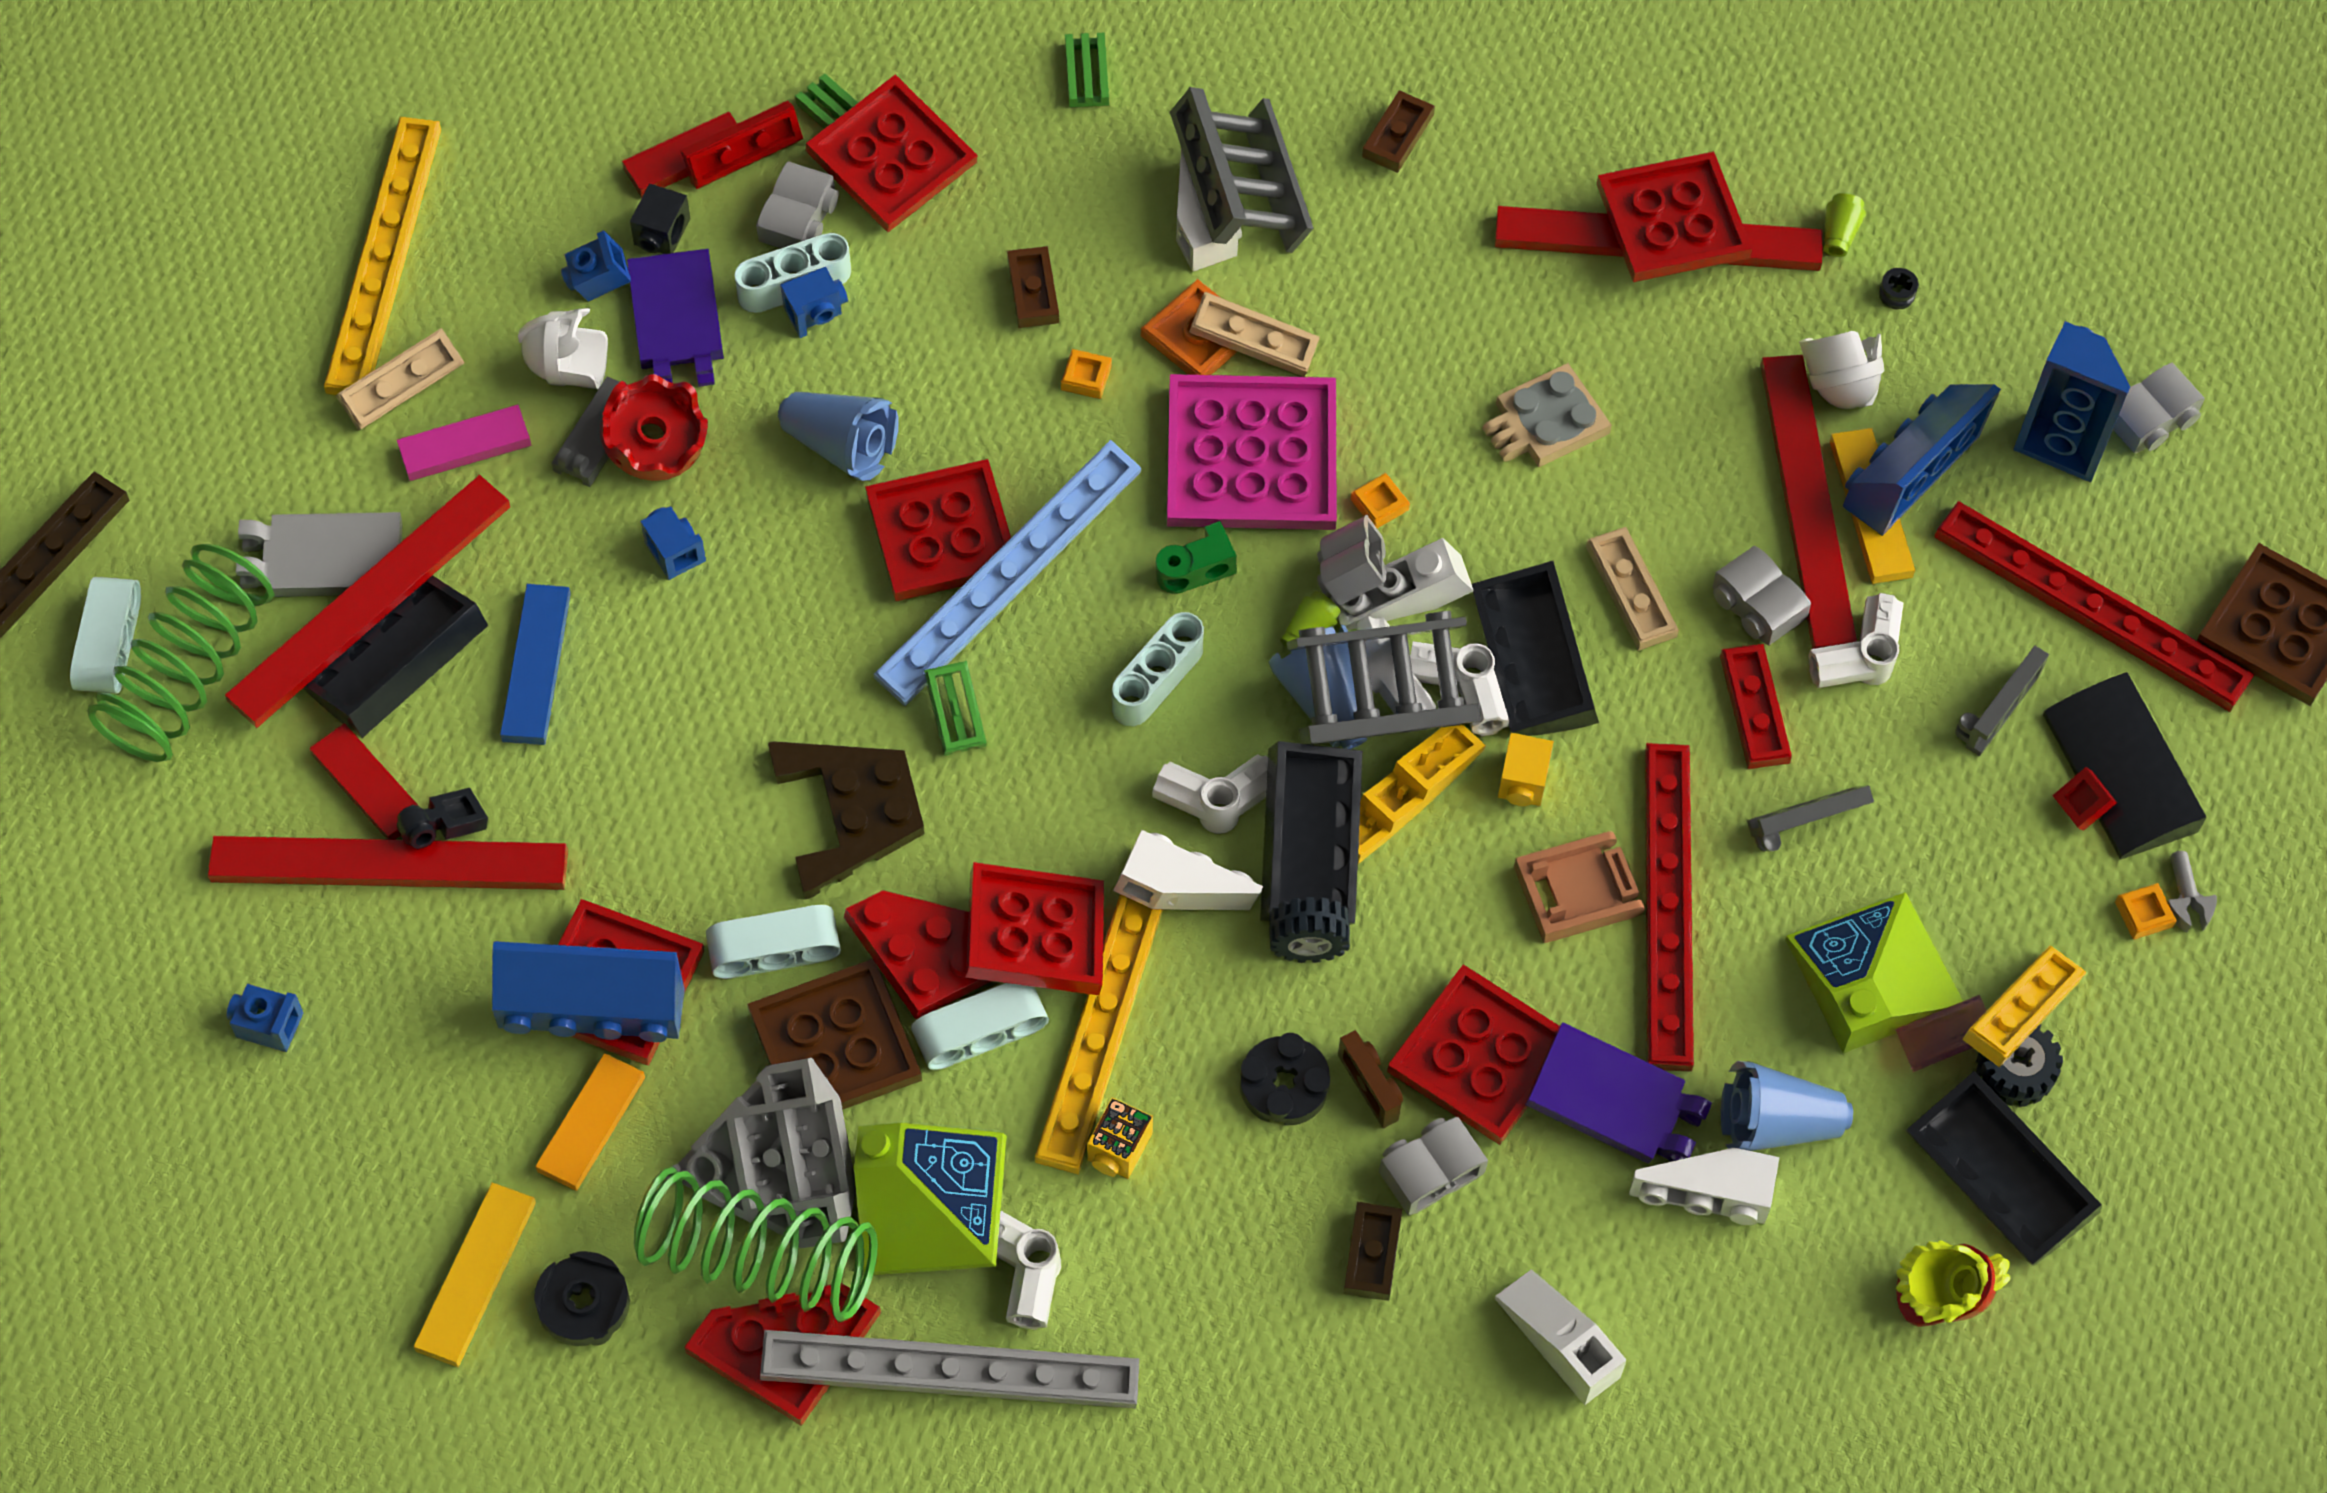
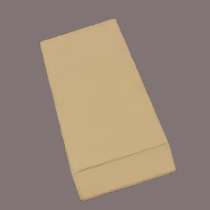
M1204 292L1189 333L1301 377H1305L1320 338L1207 292Z
M441 328L335 396L357 429L361 430L454 371L465 362Z
M1627 527L1588 539L1586 548L1638 651L1677 638L1679 629Z

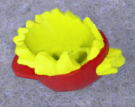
M1939 1240L1938 1243L1929 1241L1926 1246L1916 1245L1900 1261V1266L1903 1268L1896 1271L1898 1276L1896 1286L1897 1302L1906 1321L1917 1327L1971 1319L1984 1312L1993 1301L1996 1291L2009 1282L2010 1276L2006 1272L2009 1269L2010 1262L1998 1253L1988 1257L1984 1252L1968 1244L1950 1245Z

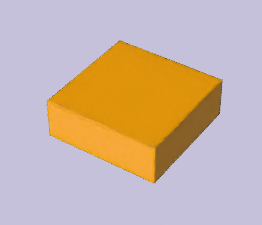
M1072 349L1061 380V390L1101 399L1112 367V358Z
M1387 473L1351 492L1353 504L1363 516L1368 515L1377 529L1409 511L1410 502Z
M2159 883L2118 895L2115 900V904L2133 940L2173 928L2177 922Z

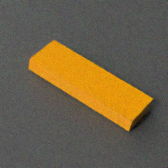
M604 1053L536 1164L537 1172L577 1191L645 1079L644 1072Z

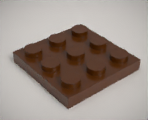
M2258 543L2199 634L2197 641L2251 672L2256 677L2311 707L2327 681V580Z
M873 959L747 1004L769 1065L812 1058L839 1095L842 1110L922 1081V1074L879 968Z

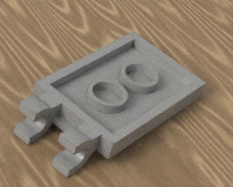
M400 512L272 515L271 526L256 520H239L238 536L239 539H243V552L263 549V561L254 557L243 558L260 569L269 579L275 594L274 597L340 596L401 543L402 517ZM236 563V574L240 576L241 589L263 586L257 577Z

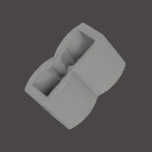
M788 161L776 181L773 193L766 201L756 225L759 242L784 248L822 235L823 223L821 221L826 213H833L839 196L838 190H835L833 175Z
M2173 362L2153 372L2141 383L2130 387L2113 430L2134 454L2145 448L2152 451L2166 441L2169 432L2177 428L2183 431L2192 426L2201 416L2199 410L2205 398Z
M1368 515L1321 538V551L1317 553L1321 574L1317 576V580L1324 595L1328 598L1333 597L1339 606L1385 583L1386 568L1383 561L1386 556L1383 536Z
M1756 546L1751 547L1715 574L1713 594L1716 601L1724 609H1730L1742 618V625L1748 635L1754 639H1760L1768 646L1808 618L1811 606L1808 597L1796 583L1782 574L1778 566L1764 551Z
M1459 1117L1445 1121L1444 1118H1439L1422 1130L1421 1138L1409 1143L1405 1139L1399 1140L1384 1151V1158L1381 1160L1379 1173L1408 1216L1426 1209L1445 1195L1459 1190L1485 1173L1488 1159Z

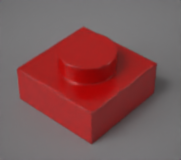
M2086 767L2052 795L2074 824L2083 831L2117 803L2092 770Z

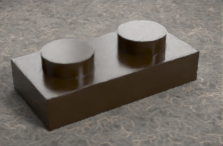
M1357 1202L1343 1294L1389 1301L1402 1208Z

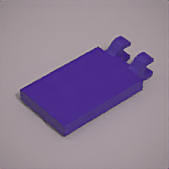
M709 248L627 259L631 278L630 286L641 369L653 368L654 374L673 383L672 365L695 362L698 387L715 385L712 360L724 359Z
M1562 1022L1557 1029L1525 1105L1649 1164L1653 1160L1655 1153L1663 1156L1670 1162L1690 1158L1696 1142L1686 1136L1672 1134V1130L1678 1117L1691 1125L1699 1127L1702 1119H1706L1712 1102L1701 1096L1682 1093L1681 1091L1686 1080Z

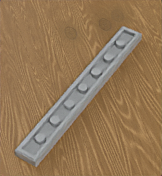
M764 1330L760 1380L1136 1409L1139 1358Z

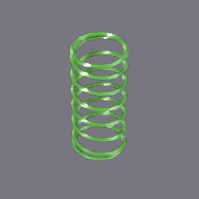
M205 543L193 546L190 551L193 560H184L182 563L183 570L188 578L207 592L226 601L246 606L250 613V619L247 624L232 625L230 620L217 607L189 589L181 586H168L165 589V593L171 604L182 613L209 627L229 632L233 639L231 649L225 652L215 651L199 633L173 616L162 612L149 613L148 615L150 625L162 637L187 651L211 658L216 665L214 676L210 678L197 677L182 660L156 643L146 639H134L131 641L132 650L147 665L176 680L193 684L199 692L198 701L192 705L180 704L166 688L139 670L128 666H116L113 669L116 679L129 691L153 704L176 711L182 720L180 729L177 731H163L147 714L135 705L111 693H98L96 695L98 704L90 705L87 709L92 725L105 738L128 753L144 760L153 762L171 760L173 753L168 738H177L188 733L190 725L186 712L204 708L207 702L203 685L221 681L224 675L221 659L235 656L241 649L237 632L254 629L258 622L254 606L270 603L275 595L269 579L260 569L237 553L218 545ZM202 550L215 552L243 566L263 584L267 590L266 594L258 596L244 592L223 572L202 562L198 556L199 552ZM190 566L199 569V571H200L207 579H209L212 583H214V584H215L216 586H218L219 588H216L215 586L211 585V584L208 583L207 581L203 580L200 576H198V575L191 569ZM173 593L185 596L201 605L219 621L191 609ZM156 619L181 630L201 647L177 637L165 629ZM139 646L149 649L157 653L158 655L164 657L174 666L180 669L183 673H180L172 668H169L163 665L162 663L158 662L157 660L153 659L147 653H145ZM122 673L134 677L137 680L148 685L150 688H152L154 691L160 694L164 699L156 695H153L145 691L144 689L140 688L139 686L135 685ZM106 701L116 704L119 707L109 705ZM96 711L106 712L122 724L150 735L164 749V754L158 755L146 752L119 738L100 722L95 715Z
M674 1167L664 1169L650 1183L640 1204L634 1227L633 1245L636 1257L643 1266L655 1263L669 1247L668 1265L673 1274L675 1275L687 1267L697 1247L701 1231L703 1214L702 1196L709 1190L718 1189L723 1193L726 1204L718 1213L703 1248L700 1266L701 1276L706 1284L718 1278L729 1256L734 1233L735 1204L741 1199L750 1198L755 1202L758 1214L751 1222L736 1257L733 1284L738 1293L750 1288L759 1271L766 1244V1216L774 1208L782 1207L788 1212L790 1225L783 1233L769 1266L766 1280V1294L769 1300L773 1303L786 1292L793 1276L798 1256L799 1225L807 1217L815 1216L820 1220L823 1234L816 1242L802 1276L799 1290L800 1306L806 1312L817 1304L826 1284L830 1267L831 1236L841 1226H849L853 1231L842 1247L835 1266L831 1284L830 1303L832 1313L837 1322L848 1320L860 1308L871 1284L877 1260V1235L874 1227L869 1222L858 1225L851 1217H843L829 1226L825 1214L818 1207L806 1209L796 1216L792 1204L785 1198L775 1199L764 1207L760 1195L753 1189L742 1190L734 1197H731L728 1187L722 1181H709L699 1188L696 1178L688 1171L678 1172ZM671 1176V1177L668 1178L665 1182H663V1183L661 1184V1186L659 1187L660 1183H661L666 1177ZM682 1180H686L691 1184L694 1194L682 1210L684 1195ZM675 1183V1203L665 1237L654 1254L646 1257L644 1255V1244L652 1215L663 1195ZM695 1206L689 1243L683 1258L677 1265L676 1256L684 1226ZM726 1218L725 1236L721 1252L714 1269L709 1275L712 1249L717 1234ZM758 1229L753 1262L747 1277L742 1283L744 1261L750 1243ZM867 1231L869 1236V1253L865 1274L861 1282L864 1265V1239L862 1232ZM790 1241L786 1269L781 1283L775 1292L777 1270ZM855 1244L856 1258L853 1279L846 1302L840 1311L839 1294L843 1271L850 1251ZM823 1250L818 1280L808 1300L811 1277Z

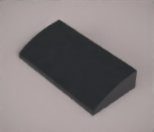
M1554 561L1473 583L1474 598L1488 649L1494 655V672L1508 715L1511 733L1526 736L1542 735L1599 723Z
M432 575L303 689L342 724L345 723L354 733L363 738L488 627V624L474 601Z
M2128 672L2081 690L2044 710L2043 716L2075 776L2085 767L2092 770L2117 803L2099 818V821L2120 860L2199 833L2207 817Z
M1283 741L1276 742L1268 749L1260 921H1269L1271 909L1274 906L1279 907L1281 902L1291 903V899L1299 898L1300 900H1306V897H1314V900L1327 898L1329 902H1340L1341 906H1345L1349 912V924H1355L1363 751Z
M1975 1071L1906 1129V1132L2032 1266L2055 1251L2101 1212L2102 1204Z

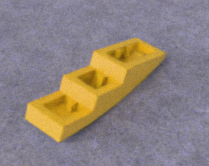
M1464 725L1441 727L1399 759L1395 764L1393 772L1363 794L1360 801L1358 864L1418 815L1484 751L1486 745Z

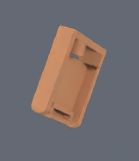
M1604 832L1515 858L1514 869L1543 943L1635 918L1644 913L1645 908L1642 900H1635L1639 895V891L1621 847L1604 851L1602 854V850L1609 849L1617 843L1614 832ZM1545 879L1556 903V907L1549 908L1547 913L1535 885V882Z

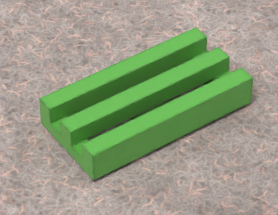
M1105 32L1097 33V38H1089V33H1081V38L1073 39V34H1065L1069 107L1108 106L1109 88ZM1090 49H1097L1100 96H1093ZM1074 50H1082L1085 92L1083 97H1077Z
M825 73L819 77L817 85L811 83L807 86L808 92L805 94L799 92L795 95L796 104L824 129L833 123L834 120L813 102L815 99L824 105L836 119L846 113L844 109L848 111L858 103Z
M967 661L924 670L944 756L951 755L956 751H968L974 747H986L987 742ZM960 673L975 737L967 738L952 674ZM943 676L958 741L954 742L950 740L936 678Z

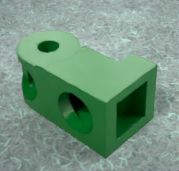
M1221 521L1205 526V538L1185 544V546L1170 545L1164 547L1157 554L1155 561L1157 584L1162 590L1172 594L1183 593L1237 574V555Z

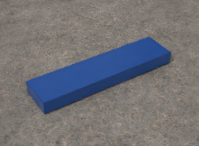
M538 584L526 585L500 734L502 742L546 745L571 596L569 587Z

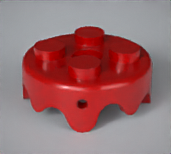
M656 374L646 375L643 379L632 384L620 381L613 388L600 421L602 446L611 461L628 475L649 481L669 480L691 468L700 456L708 430V420L703 416L699 408L695 388L688 382L672 383ZM646 424H655L662 429L664 436L659 439L647 438L642 433L641 427Z

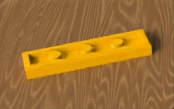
M1872 428L1831 434L1829 442L1846 496L1849 491L1845 488L1846 482L1857 468L1861 467L1865 470L1871 464L1869 461L1878 448ZM1851 513L1871 583L1876 584L1913 578L1915 567L1900 518L1882 536Z
M2049 946L1970 1027L1962 1040L2000 1067L2080 983L2086 971L2054 947Z
M493 1182L491 1183L413 1346L416 1352L459 1367L535 1207L536 1201L534 1197Z

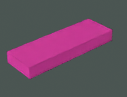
M518 404L397 440L409 481L532 446Z

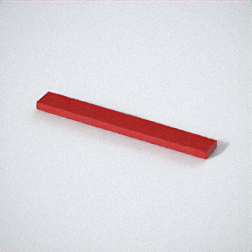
M1498 206L1495 247L1623 257L1608 214L1510 206ZM1743 224L1752 247L1751 256L1749 259L1725 263L1729 265L1820 271L1822 266L1823 229Z
M1803 355L1762 357L1760 367L1801 590L1811 602L1807 623L1812 649L1857 642Z
M479 474L225 694L227 702L253 726L258 728L510 508L509 500Z
M1957 501L1936 530L1934 538L2228 712H2231L2254 677V674L1960 501Z
M1646 743L1647 1062L1666 1071L1692 1072L1694 1067L1690 745Z
M213 836L208 877L210 882L565 890L568 847L566 843L434 840L429 846L416 849L407 845L404 840Z

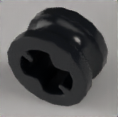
M1905 268L1888 270L1881 282L1879 298L1889 308L1905 309L1914 302L1919 286L1917 277L1913 272ZM1898 284L1905 287L1899 293L1892 290Z

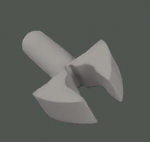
M2176 851L2171 854L2170 859L2180 896L2178 899H2169L2168 904L2177 920L2176 925L2185 932H2188L2192 925L2189 913L2187 912L2190 904L2191 908L2200 915L2202 931H2204L2214 914L2217 896H2203L2197 892L2188 853Z

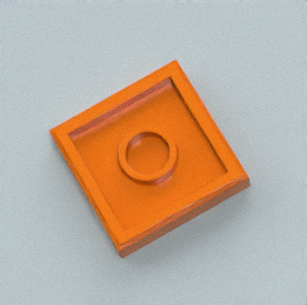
M1198 279L1141 328V337L1186 374L1212 375L1238 351L1189 333L1204 292L1220 297Z

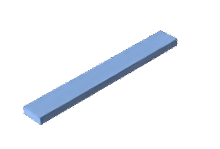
M1110 440L874 673V678L901 704L906 706L927 685L924 670L947 665L1141 473V467Z

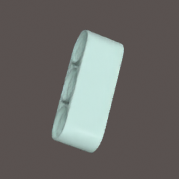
M827 233L740 263L734 274L739 304L743 309L754 313L781 306L783 301L780 284L823 267L827 268L833 281L839 279L842 284L845 283L851 274L848 242L839 234Z
M93 577L91 579L70 668V682L73 690L116 694L120 692L122 684L116 679L113 669L116 666H127L131 641L133 640L141 603V587L138 580Z
M1180 612L1170 617L1116 678L1112 688V712L1114 718L1119 723L1125 726H1137L1145 722L1199 661L1203 654L1204 626L1196 615L1190 612ZM1185 636L1193 640L1189 642H1180L1176 639L1178 637ZM1154 666H1162L1166 668V670L1162 672H1154L1150 670V668ZM1135 696L1140 698V700L1137 702H1127L1123 698Z
M812 905L716 923L706 930L712 974L723 979L820 963L837 957L841 951L834 911L832 907L827 905Z
M1005 983L930 1012L917 1019L912 1024L911 1030L928 1068L940 1070L1031 1035L1042 1029L1048 1023L1049 1018L1035 987Z

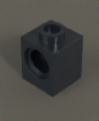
M649 183L630 220L634 245L649 253H673L691 219L687 195Z

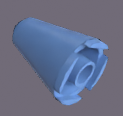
M794 392L781 402L778 410L781 428L786 433L851 477L861 481L871 480L882 471L885 466L878 463L884 453L892 454L898 435L897 410L891 409L889 405L892 403L882 398Z
M1341 625L1338 633L1348 632L1346 626ZM1333 626L1325 628L1326 635L1336 633ZM1348 643L1323 646L1332 714H1337L1338 722L1354 720L1353 712L1357 711ZM1306 649L1291 650V654L1281 659L1279 653H1276L1269 661L1272 672L1311 720L1312 717H1315ZM1367 738L1330 742V745L1332 747L1342 746L1343 749H1353L1366 742Z
M1737 1061L1729 1070V1072H1736L1733 1084H1724L1720 1109L1722 1135H1731L1733 1142L1726 1144L1728 1149L1739 1148L1756 1151L1840 1138L1845 1129L1848 1130L1851 1127L1853 1107L1850 1102H1847L1842 1092L1750 1061Z

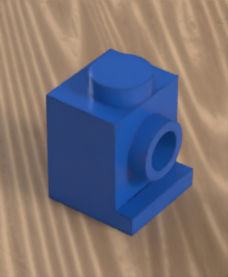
M604 230L597 233L598 239L564 254L567 266L561 269L563 280L571 291L576 290L588 302L631 282L623 249Z
M826 267L780 284L783 308L799 338L807 336L808 327L816 324H826L834 317L841 315V304L848 302L842 282L839 279L833 281Z
M671 506L658 508L651 512L647 518L640 521L644 542L668 580L706 562L702 538L699 534L695 535L692 526L685 517L679 520Z
M247 984L242 995L236 993L232 996L227 1008V1019L231 1020L230 1025L236 1038L287 1052L304 1012L296 994L287 992L285 995ZM258 1009L265 1010L261 1014H256Z

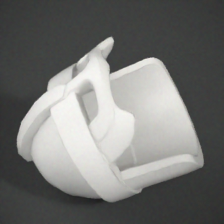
M589 308L551 311L548 315L540 316L527 322L519 330L518 339L519 343H522V355L525 363L532 372L547 380L548 384L565 386L567 384L593 389L601 387L607 364V335L600 330L577 328L582 317L590 312Z
M1849 331L1820 339L1806 338L1799 341L1810 372L1809 378L1812 388L1818 390L1819 394L1829 404L1842 409L1873 405L1878 393L1881 373L1884 372V363L1881 357V334H1877L1876 338L1868 337L1861 341L1857 332Z

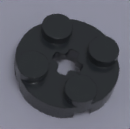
M1285 1033L1282 1036L1265 1039L1248 1052L1241 1064L1240 1093L1247 1108L1259 1119L1269 1123L1270 1120L1285 1122L1284 1125H1298L1313 1118L1323 1108L1330 1089L1329 1066L1319 1049L1310 1042L1304 1041L1300 1035ZM1277 1073L1293 1074L1295 1076L1293 1078L1294 1087L1288 1089L1285 1085H1280L1279 1087L1274 1085V1082L1277 1080Z
M579 1251L569 1254L570 1258L564 1259L558 1264L553 1262L543 1271L535 1288L534 1301L542 1327L556 1340L568 1345L587 1346L590 1344H605L609 1341L612 1334L620 1328L629 1310L630 1296L625 1277L620 1273L619 1268L612 1260L595 1252ZM583 1289H589L590 1297L594 1300L593 1303L586 1305L582 1309L576 1308L575 1302L570 1300L572 1294L580 1295Z

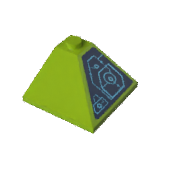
M1906 892L1789 934L1785 938L1843 1053L1964 1009L1965 1007L1956 986Z
M910 1123L858 1126L854 1164L859 1225L869 1222L876 1231L878 1249L873 1275L996 1267L1007 1138L1004 1133ZM867 1231L862 1232L864 1239V1273L869 1253V1236Z

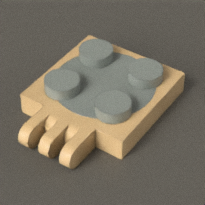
M1567 363L1497 396L1496 406L1502 415L1486 422L1482 429L1487 436L1494 435L1491 443L1496 449L1502 448L1499 454L1505 462L1528 452L1537 466L1541 467L1610 434L1612 425L1572 367Z

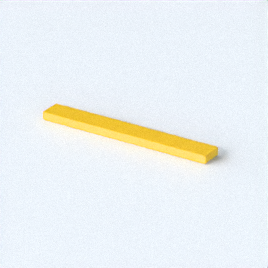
M401 116L399 118L325 379L324 389L326 394L337 395L375 370L441 133L439 121Z
M1120 894L1103 945V985L1099 995L1087 994L1037 1148L1035 1163L1079 1175L1087 1150V1143L1093 1132L1163 909H1151Z

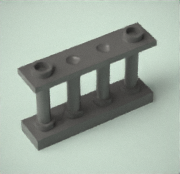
M1189 87L1172 108L1170 115L1212 242L1227 244L1242 225L1279 230L1286 252L1293 253L1314 227L1270 99L1262 98L1248 117L1211 111L1204 90ZM1217 129L1246 133L1250 147L1222 144ZM1228 161L1257 165L1262 180L1233 176ZM1239 194L1268 197L1272 212L1244 209Z
M1441 611L1425 614L1426 622L1327 635L1325 634V627L1299 630V638L1287 642L1288 651L1306 649L1315 717L1311 718L1312 726L1299 729L1301 744L1315 745L1464 725L1481 721L1478 703L1464 705L1463 697L1458 695L1449 630L1466 626V617L1452 618L1451 611ZM1432 632L1441 700L1437 701L1438 709L1422 711V704L1417 703L1407 635ZM1390 638L1400 706H1395V715L1380 716L1379 708L1375 709L1365 641ZM1348 643L1357 711L1353 712L1354 720L1338 722L1337 714H1332L1323 646Z

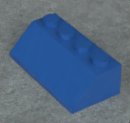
M2064 322L2046 360L2013 449L2088 482H2092L2130 389V385L2105 337L2095 334L2086 327Z
M1950 384L1938 397L1935 394H1931L1918 411L1919 416L1914 421L1907 418L1894 435L1895 440L1890 445L1885 442L1882 443L1872 455L1869 461L1871 464L1865 470L1859 467L1853 472L1845 484V488L1849 491L1842 507L1883 536L1980 437L2001 389L1995 384Z
M493 942L492 1011L498 1028H503L505 1031L514 1034H527L530 1030L549 1031L551 1034L560 1037H571L576 1033H589L607 1040L618 1039L621 1035L638 1036L648 1042H663L666 1038L679 1039L685 988L676 952Z

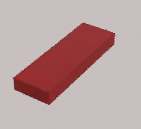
M787 100L680 151L691 184L696 189H699L803 140L794 106Z
M726 112L623 160V170L642 198L649 183L665 188L689 176L680 150L737 124L730 112Z
M1764 644L1722 649L1720 654L1721 664L1747 769L1790 764L1792 754Z
M345 723L309 748L311 755L386 839L396 840L401 836L397 830L398 814L404 808L418 804Z

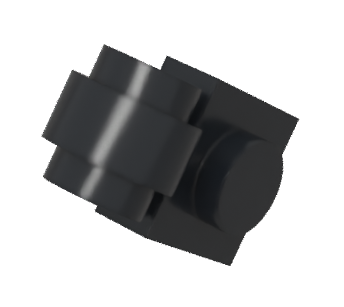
M469 787L429 797L427 809H423L418 805L404 808L397 816V830L407 845L421 849L433 843L436 838V830L441 831L445 840L486 830L488 817Z

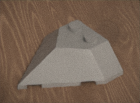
M812 1058L766 1066L742 1096L737 1097L691 1146L692 1149L678 1164L672 1166L678 1172L688 1171L696 1178L699 1188L709 1181L720 1180L728 1187L731 1197H734L742 1190L753 1189L760 1195L764 1207L775 1199L785 1198L792 1204L796 1216L806 1209L818 1207L825 1214L829 1226L840 1218L851 1217L856 1185L841 1100ZM682 1180L683 1185L692 1189L691 1184L686 1180ZM718 1189L709 1190L702 1196L705 1200L721 1208L726 1204L723 1193ZM750 1198L741 1199L734 1206L735 1215L750 1223L758 1214L756 1204ZM782 1207L774 1208L766 1216L767 1228L780 1235H783L790 1225L788 1212ZM815 1216L807 1217L799 1225V1248L815 1246L823 1234L820 1220ZM849 1226L838 1228L831 1236L832 1243L846 1241Z

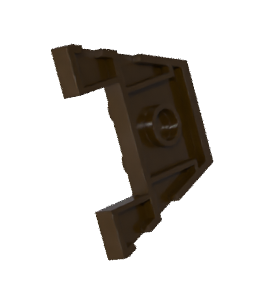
M777 741L768 743L777 784L822 775L840 846L795 857L804 899L816 896L820 893L822 887L835 880L840 882L853 875L854 869L875 858L878 861L925 834L905 750Z

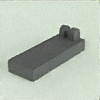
M608 376L606 377L552 461L554 472L560 475L562 472L581 479L584 485L591 487L609 459L601 442L600 421L606 402L619 381Z
M2034 645L1980 718L1972 713H1964L1960 717L1955 733L1959 739L1967 743L1965 746L1967 749L1981 756L2040 677L2049 657L2047 652Z
M1869 785L1855 786L1749 819L1747 823L1751 837L1755 838L1757 847L1761 851H1776L1781 846L1780 831L1873 803L1874 800Z

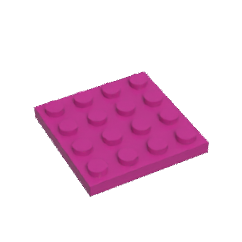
M1170 374L1167 527H1205L1221 521L1223 528L1336 530V378Z

